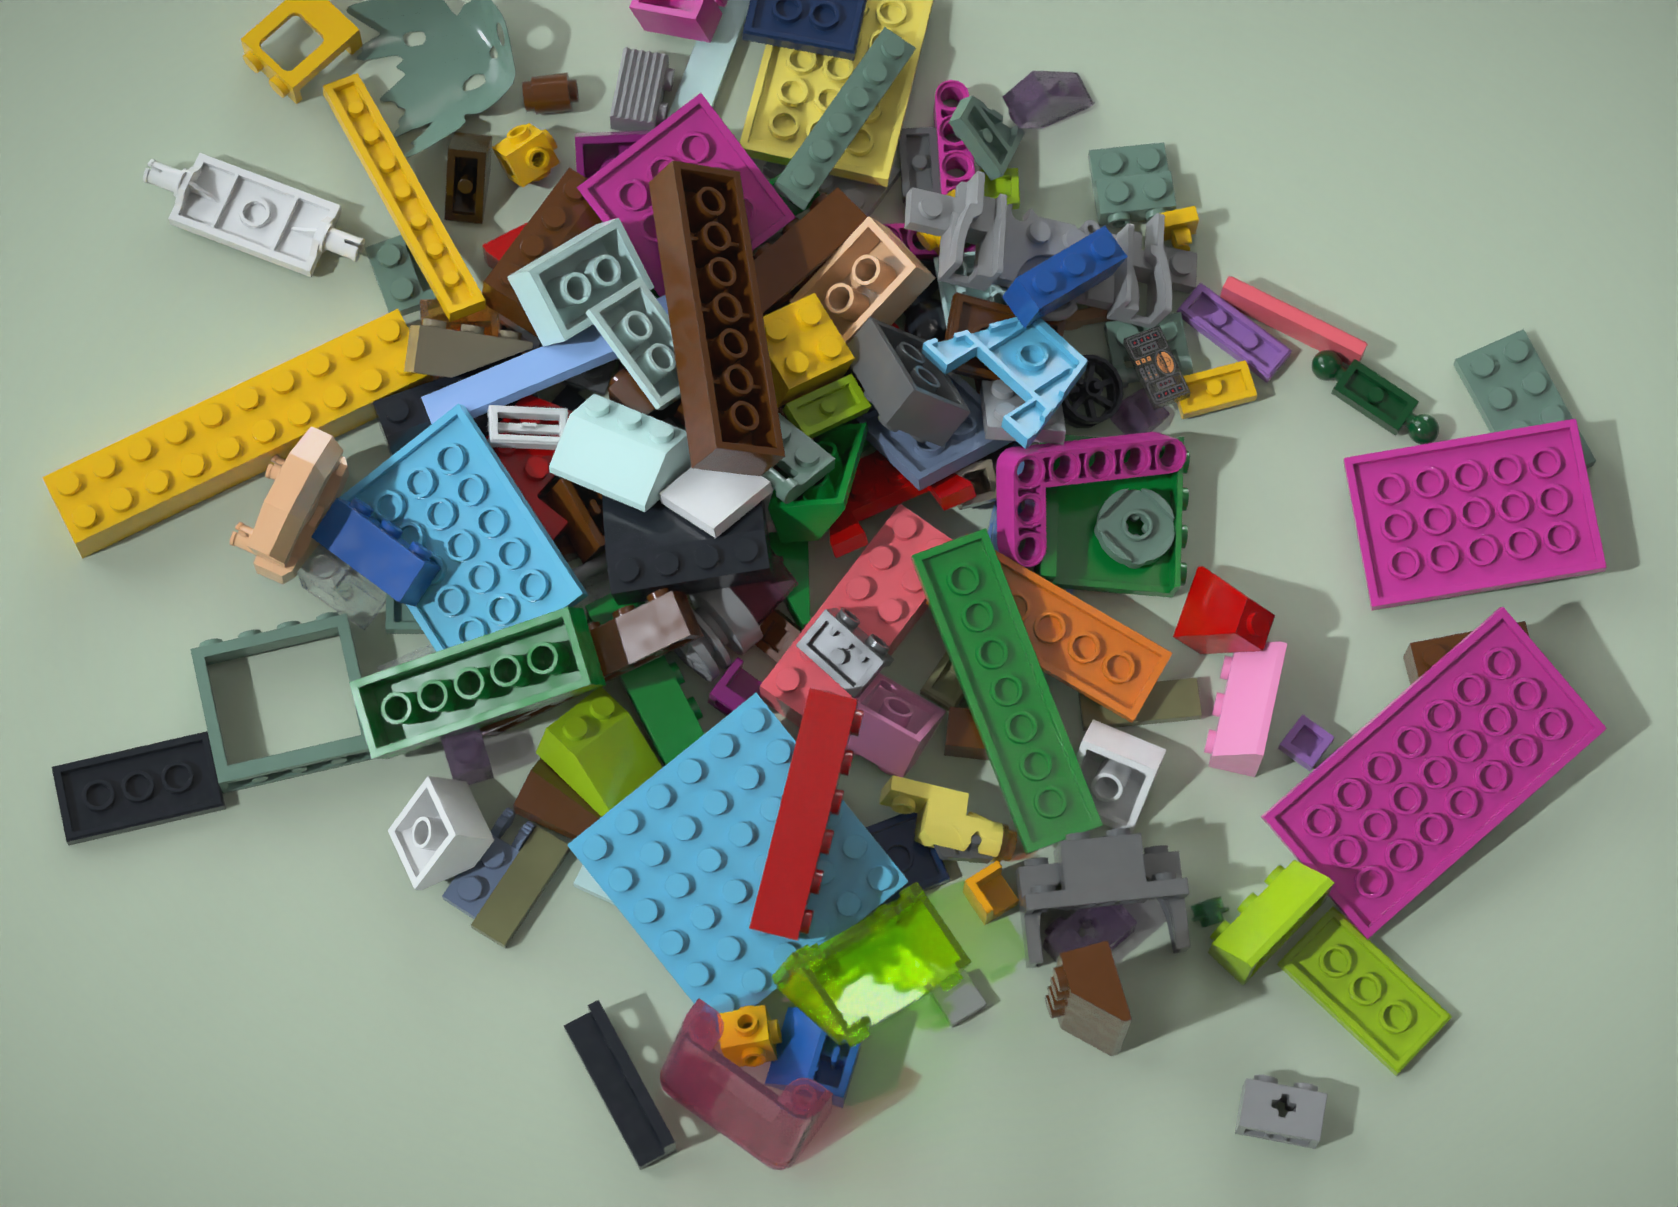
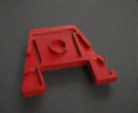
M533 395L521 398L515 404V406L563 408ZM568 410V418L573 411ZM503 418L500 421L501 423L527 422L559 425V421ZM498 433V434H508V435H530V436H553V437H559V435ZM492 447L552 540L555 541L567 527L568 521L538 498L557 476L549 471V465L555 450Z
M876 450L874 453L859 460L846 508L829 527L830 544L836 558L869 544L865 531L858 523L859 521L928 491L931 492L942 509L946 511L975 498L976 494L973 484L953 473L919 491Z

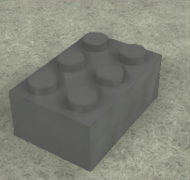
M869 317L847 345L855 357L850 365V372L865 389L864 396L875 406L879 413L878 419L883 426L893 432L900 430L908 433L921 443L928 441L943 447L971 413L949 376L942 373L922 354L923 343L926 342L925 339Z

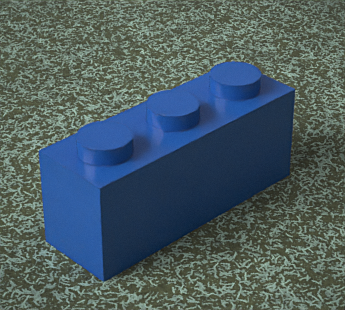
M1103 226L1018 276L1003 294L1002 298L1025 328L1111 277L1128 256L1107 227Z
M355 497L352 501L336 498L311 538L397 602L416 607L441 569V566L430 559L433 553L416 541H412L409 544L401 538L403 531L390 521L383 519L380 522L371 516L374 509L365 502Z

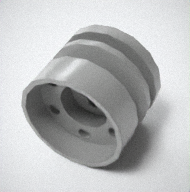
M730 588L689 594L695 610L692 609L703 637L674 650L687 666L710 682L719 676L717 665L724 669L731 666L732 661L725 648L726 646L735 653L744 655L763 638L762 631L755 618Z

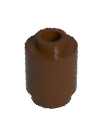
M568 73L531 77V81L522 82L526 112L535 111L536 115L572 111V103L579 102L576 79L569 80Z

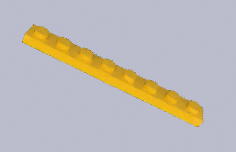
M356 73L323 85L325 99L448 320L453 322L486 309L484 296L359 74Z

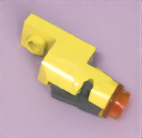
M894 775L881 789L879 804L889 806L897 813H917L914 840L924 846L935 848L939 858L942 860L988 864L997 860L999 862L1001 860L1009 862L1014 855L1017 844V831L1009 829L1008 824L989 820L973 812H968L966 815L969 793Z

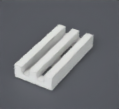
M489 405L487 410V418H489L487 425L489 432L488 442L491 447L556 450L568 421V409ZM498 418L559 421V425L527 422L501 423L498 422ZM498 433L559 435V437H553V436H530V435H508V434H498Z

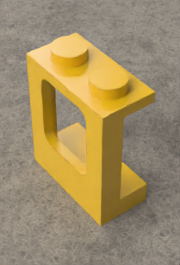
M285 0L241 38L244 50L242 58L255 73L262 71L270 79L268 80L270 86L280 97L284 98L287 95L296 104L302 100L300 90L345 50L353 55L363 45L360 29L329 0ZM299 16L324 41L293 70L286 71L261 49V44L291 17Z

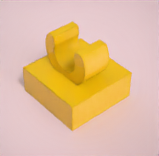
M1191 206L1160 213L1165 215L1164 241L1171 240L1173 248L1190 251L1189 244H1192L1191 235L1196 234L1199 222L1196 207Z

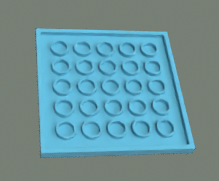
M757 693L753 694L567 844L718 1034L717 1014L735 1011L748 1005L756 1006L909 882L844 800H842L839 815L831 814L827 829L834 830L829 855L821 854L817 869L824 870L819 895L811 893L807 909L814 911L809 934L801 933L799 941L749 929L796 744L794 738Z

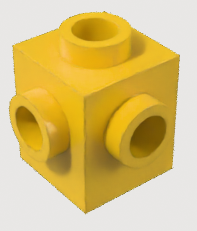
M530 123L511 129L507 134V138L492 147L507 177L522 188L532 181L544 179L550 174L551 169L560 163L554 152L557 149L554 138L546 129L541 131Z
M748 1005L735 1011L717 1014L721 1050L729 1069L743 1066L757 1067L765 1062L777 1060L776 1044L782 1043L781 1029L778 1019L771 1020L766 1005Z

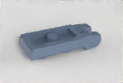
M509 807L505 809L495 822L491 830L494 841L475 867L456 875L442 895L443 900L472 919H475L537 826L530 821L526 822L520 828L512 845L501 840V837L511 826L516 815L515 811Z

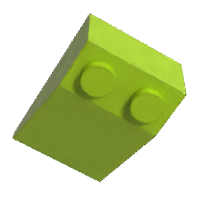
M602 687L597 688L549 725L535 752L601 817L663 768L630 714Z

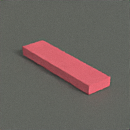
M1228 276L1222 287L1220 297L1241 313L1318 351H1334L1340 356L1342 362L1349 366L1354 359L1361 362L1367 347L1365 341L1232 276Z

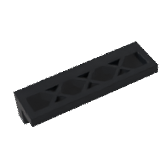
M598 999L588 1005L589 1012L564 1025V1029L638 1168L642 1170L676 1152L675 1140Z

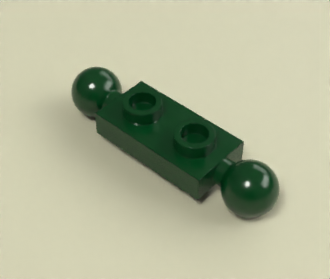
M1323 350L1314 356L1311 364L1314 375L1320 380L1330 381L1334 379L1337 381L1331 394L1395 436L1404 425L1408 428L1410 438L1417 444H1428L1436 440L1439 434L1437 420L1428 414L1415 415L1413 413L1419 403L1417 399L1356 359L1346 369L1342 366L1340 356L1334 351Z

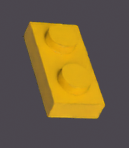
M1246 360L1174 378L1175 384L1171 385L1172 387L1182 383L1185 391L1174 395L1178 396L1175 399L1182 419L1256 401L1257 392Z

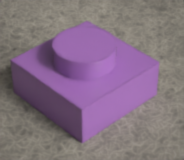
M1302 714L1282 740L1278 749L1305 769L1311 771L1335 737Z

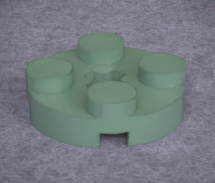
M1129 488L1115 492L1105 501L1098 513L1094 532L1102 549L1109 557L1116 562L1125 564L1129 568L1137 569L1143 565L1156 562L1170 548L1175 535L1174 515L1166 500L1156 492L1143 488L1141 490H1128ZM1128 519L1132 522H1136L1138 519L1144 523L1141 528L1144 535H1132L1128 531L1129 526L1126 521Z

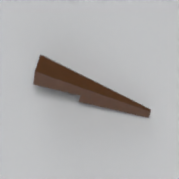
M541 758L530 770L513 804L515 814L573 840L601 818Z

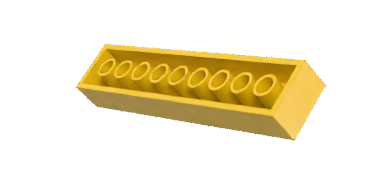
M396 309L42 477L82 559L265 472L269 464L274 466V463L271 462L274 455L277 454L281 458L287 459L291 450L311 426L336 438L376 419L374 401L434 381L431 375L404 372L410 330L399 310Z

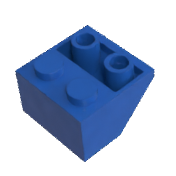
M788 1007L781 1029L782 1043L776 1045L777 1060L771 1061L765 1085L843 1108L866 1033L867 1021L828 1009Z

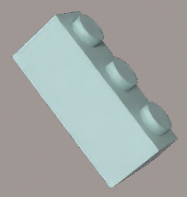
M641 277L585 312L656 410H663L681 398L669 315Z
M593 394L570 414L549 465V471L552 474L646 512L660 500L659 493L691 468V460L685 430Z

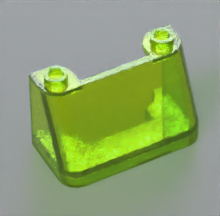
M918 882L901 890L899 893L901 897L896 902L893 901L888 905L880 906L871 916L820 945L815 943L810 947L807 944L791 953L771 977L778 990L838 1045L847 1042L851 1048L859 1044L871 1034L868 1029L941 987L943 992H946L964 979L961 972L972 961Z

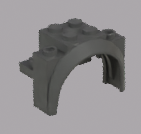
M1130 828L1110 829L1106 831L1105 836L1090 838V832L1065 835L1066 839L1060 841L1053 852L1054 863L1049 864L1046 857L1024 860V866L1018 867L1015 872L1026 968H1037L1038 963H1043L1040 918L1041 913L1053 908L1069 911L1145 903L1146 900L1156 898L1166 917L1173 953L1186 952L1191 947L1185 898L1189 894L1188 879L1182 878L1179 851H1168L1167 845L1144 848L1143 854L1141 833L1131 834ZM1061 884L1062 890L1056 891L1055 888Z

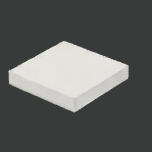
M691 467L659 493V497L663 505L717 538L772 493L773 490L771 482L762 476L692 469Z

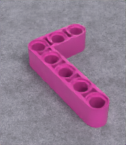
M957 80L944 81L937 87L935 92L934 126L937 133L941 194L947 195L953 189L956 190V186L960 182H968L975 174L974 156L963 141L950 142L945 138L947 135L955 134L949 121L957 106L948 107L943 102L948 99L960 102V100L969 97L967 87ZM952 169H960L965 175L957 178L952 177L947 172ZM905 223L883 224L902 241L918 260H933L934 257H939L934 250L928 251L916 248L914 244L919 242L916 234L917 231L904 229ZM970 244L969 247L964 248V253L975 251L976 245Z
M1146 432L1064 441V444L1030 445L1026 449L1022 446L1005 449L998 457L996 464L997 546L999 552L1025 567L1035 566L1043 560L1047 548L1046 487L1173 473L1183 467L1187 457L1186 447L1176 438L1159 432ZM1165 446V453L1159 459L1160 450ZM1130 449V457L1124 463L1125 454ZM1095 453V461L1089 467V459ZM1058 457H1060V464L1055 471H1053L1054 462ZM1024 461V469L1022 473L1018 475V466L1021 462ZM1025 500L1024 509L1018 514V506ZM1023 539H1025V546L1020 553H1018L1019 544Z

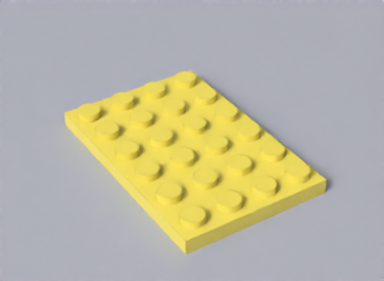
M867 0L854 61L766 44L740 139L741 146L750 158L788 165L883 28L886 27L916 47V49L829 175L888 187L934 0Z

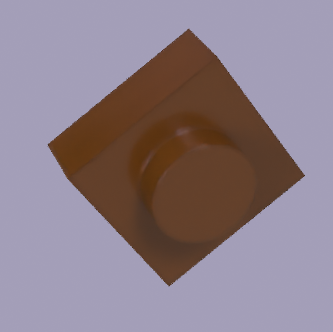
M772 609L760 626L763 638L756 646L778 663L803 629L780 610Z

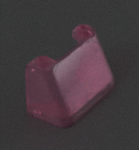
M698 998L686 1014L660 1071L662 1089L672 1099L773 1170L790 1168L830 1116L833 1093L809 1078H799L792 1081L780 1096L715 1050L714 1047L723 1035L724 1023L721 1015L714 1008Z

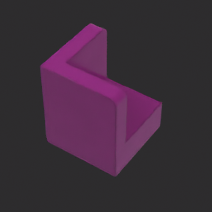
M739 657L734 660L712 689L707 702L725 716L729 715L753 694L757 693L760 696V685L762 682L742 668L744 661Z

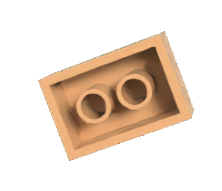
M868 216L790 302L794 303L815 293L848 345L869 317L892 325L929 286L935 277L887 226Z

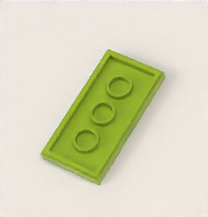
M1334 906L1323 915L1277 964L1395 1076L1403 1070L1452 1018L1444 1008L1375 944L1366 939Z

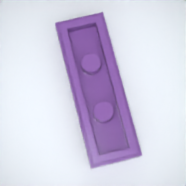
M1201 282L1177 309V312H1181L1182 320L1238 362L1246 360L1249 370L1266 383L1270 381L1291 356V349Z

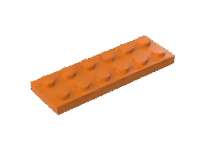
M995 550L1042 671L1133 723L1173 653Z

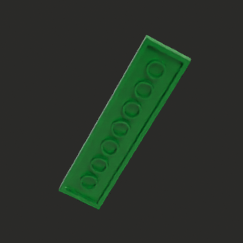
M987 529L976 531L912 555L911 560L1026 855L1065 840V835L1089 832L1100 828L1103 825Z

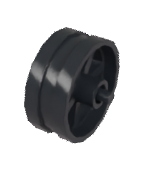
M1082 355L1088 360L1084 380L1080 377L1075 384L1076 386L1069 392L1072 404L1070 405L1066 397L1062 402V408L1066 424L1075 428H1090L1114 416L1121 407L1124 392L1123 383L1118 371L1108 360L1097 355ZM1094 371L1101 377L1102 381L1093 378ZM1103 387H1106L1107 398L1101 395ZM1094 402L1105 408L1104 413L1098 418ZM1082 404H1084L1087 417L1076 411Z

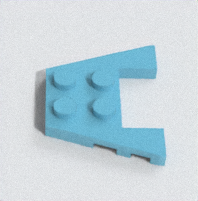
M1017 317L991 323L987 330L972 334L965 330L954 333L953 339L938 342L936 338L927 340L923 343L922 354L945 375L971 358L977 357L1019 395L1025 403L1005 415L1001 427L1025 449L1033 443L1086 371L1088 362L1084 356L1042 318L1024 328Z

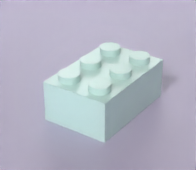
M619 218L594 225L507 276L543 346L564 342L593 325L585 312L641 277L649 290L655 288Z

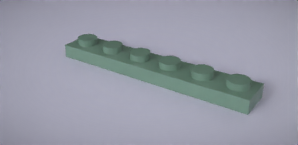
M886 27L883 28L776 180L773 188L777 193L802 210H805L908 62L916 47Z

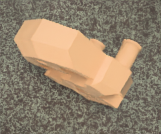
M311 426L291 450L287 459H283L277 454L271 459L274 466L268 465L265 477L275 481L263 502L254 529L239 522L235 527L238 533L233 531L230 538V545L256 555L253 564L257 574L285 584L295 578L302 567L311 570L318 557L317 550L321 551L323 546L311 538L335 499L341 496L349 476L345 457L342 456L343 449L332 435Z

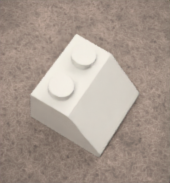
M1093 719L1081 742L1076 758L1102 824L1114 829L1130 828V833L1132 834L1166 749Z
M427 776L388 829L389 835L415 890L426 889L474 868L494 841L467 782Z

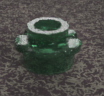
M1221 896L1191 905L1194 915L1191 921H1200L1202 928L1223 922L1225 920L1222 913L1229 911V906L1224 907Z

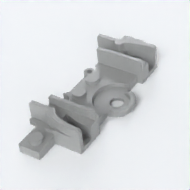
M977 171L968 182H960L956 186L955 197L913 187L906 194L904 229L941 237L938 281L986 291L992 284L1009 288L1018 276L1100 229L1099 224L1093 220H1087L1078 229L1073 224L1039 217L1031 208L1023 215V221H1019L1012 215L1013 205H1007V195L1000 194L996 199L984 196L985 173ZM1156 213L1146 223L1145 251L1142 250V233L1134 231V224L1128 223L1118 234H1112L1128 256L1116 272L1108 279L1042 317V319L1045 321L1065 320L1074 314L1078 308L1075 304L1079 303L1106 309L1107 319L1153 329L1172 311V290L1190 294L1196 288L1197 253L1164 246V214ZM965 243L976 245L973 272L969 277L954 273L963 263ZM1138 282L1148 284L1146 317L1136 315L1139 311Z

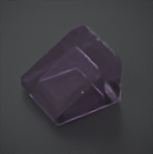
M1143 387L1122 400L1121 407L1110 419L1125 435L1152 432L1169 417L1170 413L1160 403L1155 404L1151 394Z

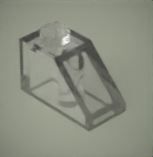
M321 544L316 547L297 572L302 588L338 613H347L348 619L364 631L386 604V595L371 581Z

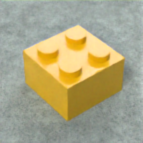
M815 293L763 316L778 408L844 377L855 359Z

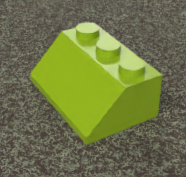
M1293 860L1286 868L1281 864L1278 865L1264 881L1268 887L1259 896L1252 892L1237 908L1241 914L1231 924L1227 920L1223 921L1210 935L1209 938L1214 942L1211 944L1208 954L1244 986L1325 903L1334 885V882L1329 877L1296 860Z

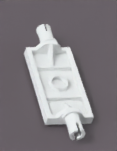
M199 153L194 166L189 169L184 168L182 171L159 163L154 159L148 162L151 170L146 168L144 171V183H150L171 191L174 197H176L175 205L168 218L171 225L303 275L312 277L322 253L326 250L352 259L354 262H357L360 258V255L357 253L363 252L365 246L364 238H359L334 228L342 212L340 205L205 154Z

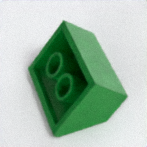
M867 423L840 425L818 435L813 440L835 458V468L794 501L785 504L776 496V490H773L768 510L781 543L818 541L845 510L869 429ZM781 470L779 472L786 479L791 478L784 471Z

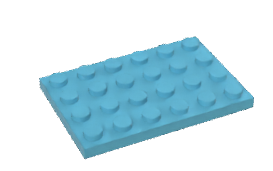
M459 403L339 497L347 501H352L355 497L365 502L374 509L371 516L380 522L383 519L390 521L403 531L401 538L409 544L412 541H416L433 553L430 559L441 566V569L416 607L407 605L436 652L565 607H574L588 596V593L467 408Z

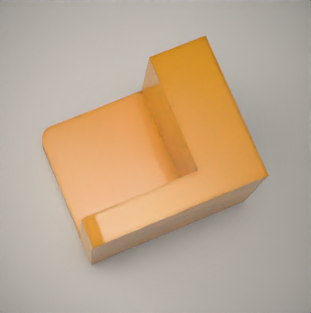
M998 860L964 881L963 894L984 925L1019 903L1018 898L1001 874L1003 867Z

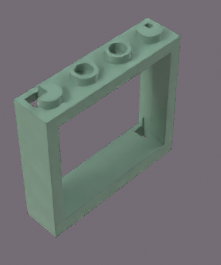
M327 612L317 616L314 621L301 624L299 621H287L279 624L277 629L266 632L248 630L240 633L238 638L226 641L218 638L208 639L201 642L199 647L190 649L218 783L223 794L373 760L370 756L355 705L361 735L228 765L207 665L339 635L349 681L362 678L347 613L339 615L338 612Z

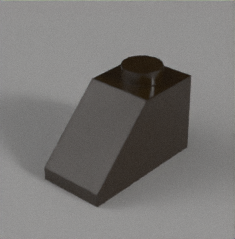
M454 132L448 147L444 220L483 223L491 170L492 136Z

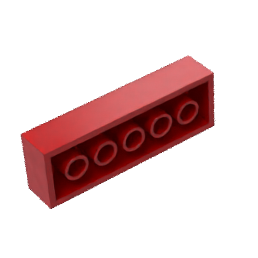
M814 688L809 689L749 929L799 941L801 933L809 934L814 915L813 910L807 909L810 894L819 895L824 870L817 869L820 855H829L834 830L827 829L830 815H839L844 796V790L837 789L840 775H849L854 756V750L847 749L850 735L859 736L864 711L857 709V699Z

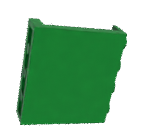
M1065 434V440H1064V441H1073V440H1082V439H1091V438H1100V437H1089V436H1078V435H1066V434ZM1178 436L1177 439L1184 444V437ZM1165 446L1160 450L1159 459L1165 453ZM1130 449L1125 454L1124 463L1130 457ZM1186 450L1187 457L1183 467L1173 473L1046 487L1047 548L1043 560L1034 566V573L1062 589L1172 598L1180 587L1185 585L1187 578V564L1181 562V550L1186 547L1188 539L1187 525H1182V511L1187 510L1189 501V490L1183 487V474H1187L1189 469V451ZM1095 453L1089 459V467L1095 461ZM1060 457L1055 460L1053 471L1058 468ZM1129 488L1128 490H1141L1143 488L1156 492L1166 500L1174 515L1175 535L1170 548L1156 562L1143 565L1137 569L1129 568L1125 564L1116 562L1109 557L1102 549L1094 532L1098 513L1105 501L1115 492ZM1128 519L1126 521L1129 526L1128 531L1132 535H1144L1141 530L1144 523L1138 519L1136 522H1132Z

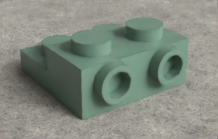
M1164 142L1089 150L1088 160L1099 226L1109 225L1111 228H1122L1128 223L1131 224V222H1148L1156 213L1176 210L1172 174L1168 170Z

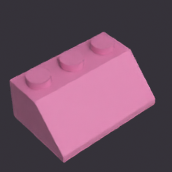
M1280 641L1266 642L1263 651L1233 653L1232 657L1225 655L1220 679L1227 680L1224 694L1217 692L1212 711L1213 716L1219 717L1216 731L1209 729L1204 753L1211 754L1208 767L1251 777L1256 776L1265 752L1287 643Z

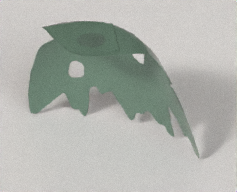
M368 0L348 6L346 10L354 18L380 32V35L362 45V52L358 55V60L378 59L388 56H399L403 59L397 65V69L405 73L404 77L380 98V101L395 102L398 108L406 109L405 114L398 121L399 128L394 132V137H399L411 130L431 123L423 134L411 142L415 146L404 155L405 158L429 148L460 129L466 122L465 115L477 114L487 110L514 83L516 70L507 25L502 13L492 0H471L463 5L458 15L451 11L444 0ZM498 23H500L504 33V46L501 44L498 36ZM408 32H423L426 39L422 45L408 46L403 40V35ZM493 46H495L498 57L495 59L490 55V50ZM475 74H483L485 76L486 82L476 89L463 91L464 83Z

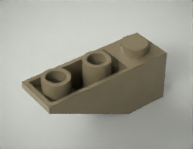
M423 318V325H410L404 372L452 378L533 348V342L521 340L522 333L499 330L498 337L484 335L485 327L461 324L460 331L446 329V321Z

